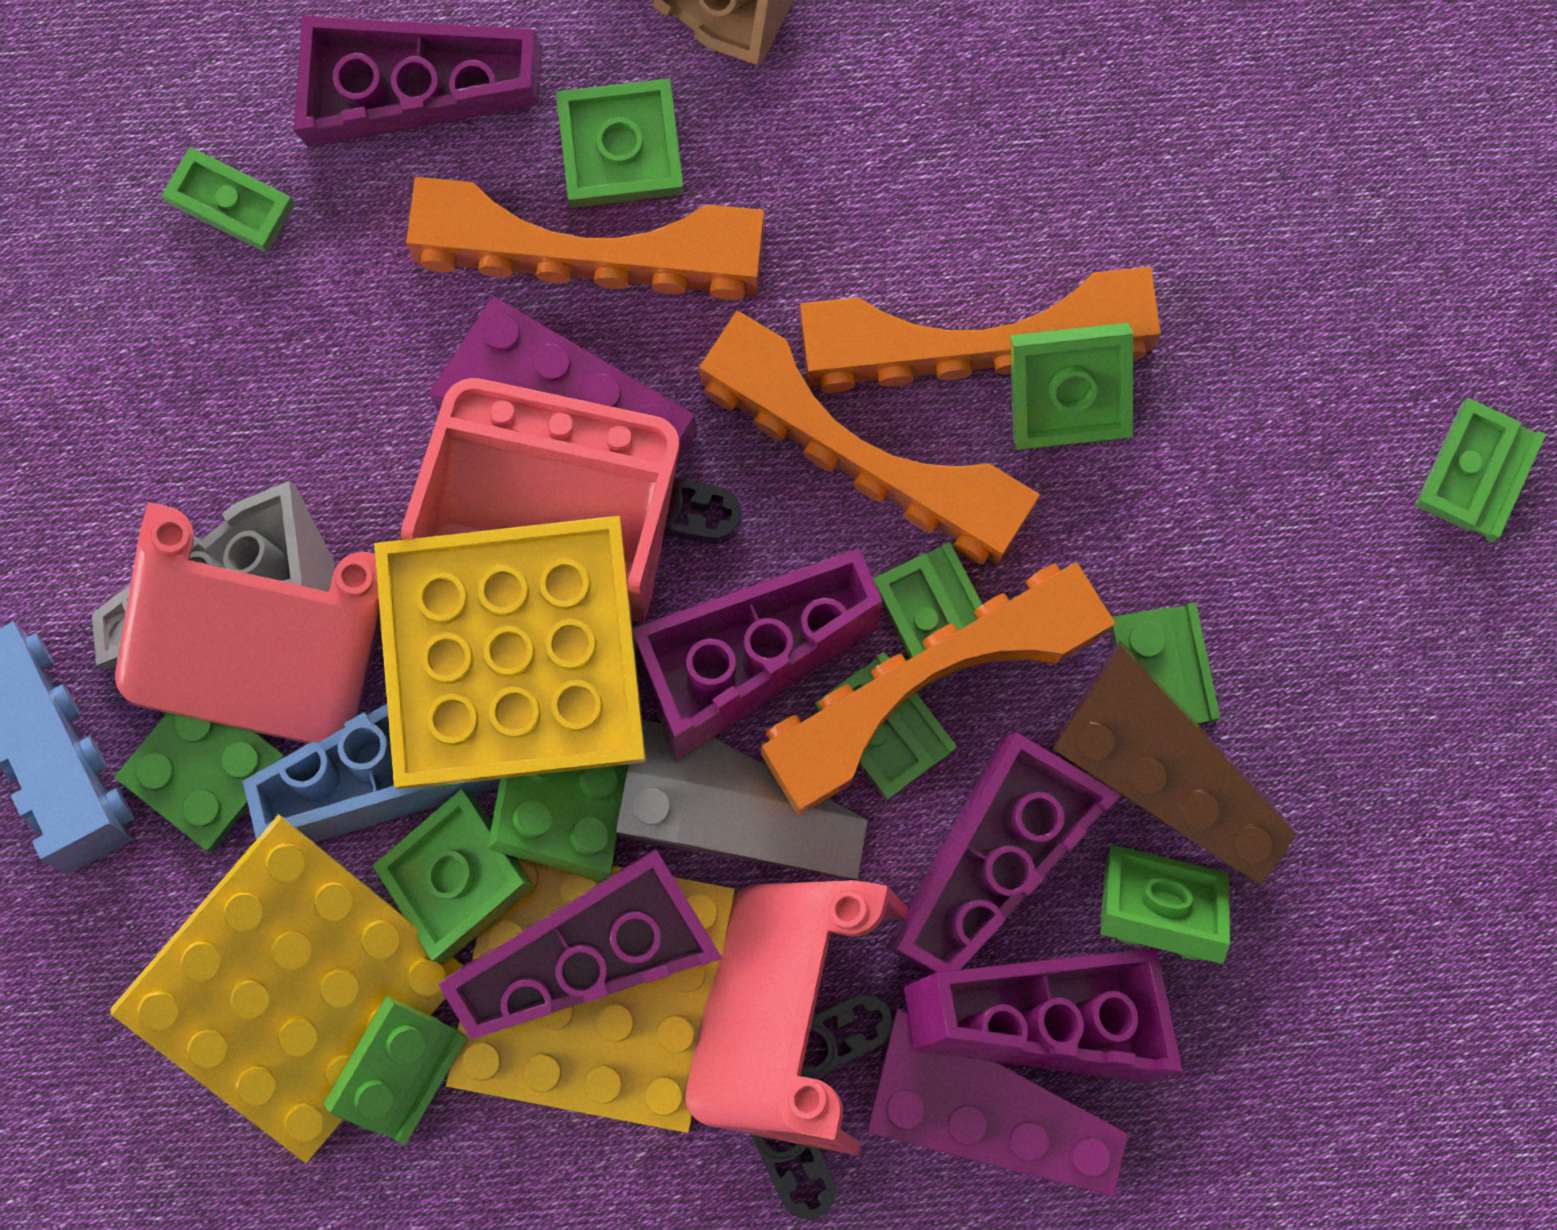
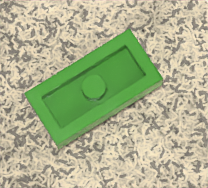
M189 147L161 195L167 204L265 253L269 252L295 206L290 196L192 147Z

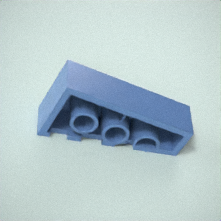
M13 621L0 628V769L10 782L18 780L22 788L11 795L19 815L27 820L38 836L43 834L32 841L40 860L69 875L133 841L126 824L133 821L134 817L119 789L115 788L110 792L107 790L99 774V771L107 768V764L91 736L81 739L72 719L80 716L79 709L64 684L54 687L45 669L54 664L43 640L37 632L28 636Z
M387 704L368 715L363 712L344 723L345 728L319 743L312 741L242 781L256 839L279 814L314 843L443 805L460 789L477 795L499 788L500 779L397 790L394 787Z

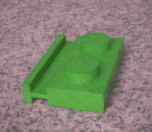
M1467 398L1459 407L1414 506L1467 531L1473 530L1486 536V540L1493 543L1502 534L1546 434L1540 431L1535 433L1521 426V422Z
M950 541L932 552L924 553L873 578L882 598V605L910 659L926 650L922 641L937 630L953 623L959 631L976 621L978 618L974 611L983 605ZM960 669V670L955 671V672H953V673H951V674H949V675H947V676H945V677H942V678H940V679H938V680H935V681H933V682L927 684V685L925 686V688H927V687H929V686H931V685H933V684H935V683H937V682H939V681H941V680H943V679H945V678H947V677H949V676H951V675H953V674H955V673H957V672H959V671H961V670H963V669Z
M1196 602L1175 608L1166 607L1112 617L1116 623L1110 630L1114 648L1119 640H1121L1196 723H1212L1220 719Z
M885 652L881 653L874 661L864 668L862 667L826 695L846 684H850L853 691H856L875 680L870 672L888 660L889 657ZM915 693L900 704L878 728L861 756L858 765L887 802L947 755L954 752L957 746ZM819 699L814 704V708L817 710V712L822 711L820 705L818 704V702L821 699Z
M386 995L323 1104L330 1114L381 1136L385 1134L394 1138L397 1143L405 1146L466 1042L467 1036L460 1032L457 1027H450L440 1022L437 1018Z

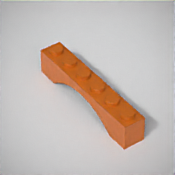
M415 177L406 244L414 262L420 263L423 268L435 272H453L455 267L458 266L478 268L481 274L495 278H509L513 276V272L536 274L538 279L556 284L568 283L572 277L593 279L596 285L609 289H624L629 286V283L652 285L653 290L663 294L679 295L686 293L687 289L710 291V295L719 299L740 300L744 298L745 294H758L764 238V210L706 204L683 219L651 232L619 238H583L552 232L518 218L493 202L474 182Z
M1151 266L1093 272L1071 294L1047 310L1013 324L984 330H944L916 325L884 313L860 297L800 303V329L807 386H820L821 391L827 393L848 391L856 386L855 382L879 380V385L901 386L911 383L914 380V376L937 374L939 380H958L970 376L972 370L995 368V372L998 374H1011L1010 335L1129 323L1133 331V361L1147 355L1146 352L1152 351L1161 335Z
M738 310L699 366L700 383L706 387L703 392L711 401L729 411H733L735 406L741 408L755 417L753 424L769 437L783 441L786 436L805 448L803 455L813 464L829 472H832L837 467L855 478L853 485L862 494L877 502H883L885 497L905 509L903 516L911 524L928 533H933L935 529H938L956 540L953 546L959 553L978 564H984L987 559L993 564L999 565L1040 496L1036 491L990 463L969 466L923 464L891 455L862 441L838 423L813 396L796 367L787 340Z
M1075 562L1063 570H1060L1056 563L1045 567L1025 581L1029 590L1010 601L1005 593L990 599L974 611L978 619L959 631L953 623L944 626L922 641L926 648L923 652L907 661L901 653L897 654L870 672L875 679L856 691H853L850 684H846L826 695L818 702L822 711L803 722L800 721L797 715H793L769 729L765 734L770 741L761 746V756L797 816L802 815L851 785L860 758L878 728L900 704L927 684L960 669L990 662L1033 661L1056 665L1107 635L1116 623L1079 564Z

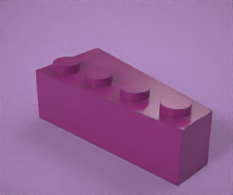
M302 15L293 130L307 147H314L539 105L543 48L535 29Z
M859 548L632 628L636 663L675 761H678L878 628L882 598Z
M899 1009L894 1010L893 1022L886 1041L865 1128L867 1133L1102 1194L1115 1195L1128 1133L995 1061L915 1050L908 1014Z

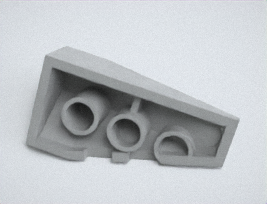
M290 481L238 501L222 513L225 519L224 523L201 540L194 536L190 561L329 592L335 570L334 560L299 491ZM130 585L92 613L96 666L103 670L115 668L117 664Z
M642 720L646 762L629 764L616 833L620 839L858 880L867 819L830 799L797 816L769 767L714 737L678 761H675L661 723Z

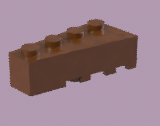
M1119 640L1054 737L1053 750L1262 886L1296 836L1292 825L1242 770L1221 750L1205 730L1179 705L1163 685L1139 662L1123 642Z

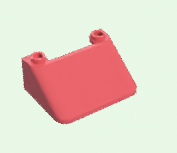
M480 378L461 380L454 384L444 396L401 527V538L406 540L620 516L632 621L645 623L653 595L680 447L677 431L667 420L653 415Z
M148 502L139 533L115 670V682L122 697L135 706L307 744L312 741L319 743L345 728L344 723L358 716L381 625L375 554L357 552L342 559L334 570L329 592L190 561L194 545V533L188 518L175 508Z
M861 881L766 883L745 886L734 895L721 956L723 959H720L704 1008L686 1087V1104L689 1112L696 1120L710 1127L858 1155L861 1142L840 1129L843 1118V1106L836 1091L823 1081L800 1075L831 933L850 937L866 935L873 931L883 918L906 921L908 907L888 886Z

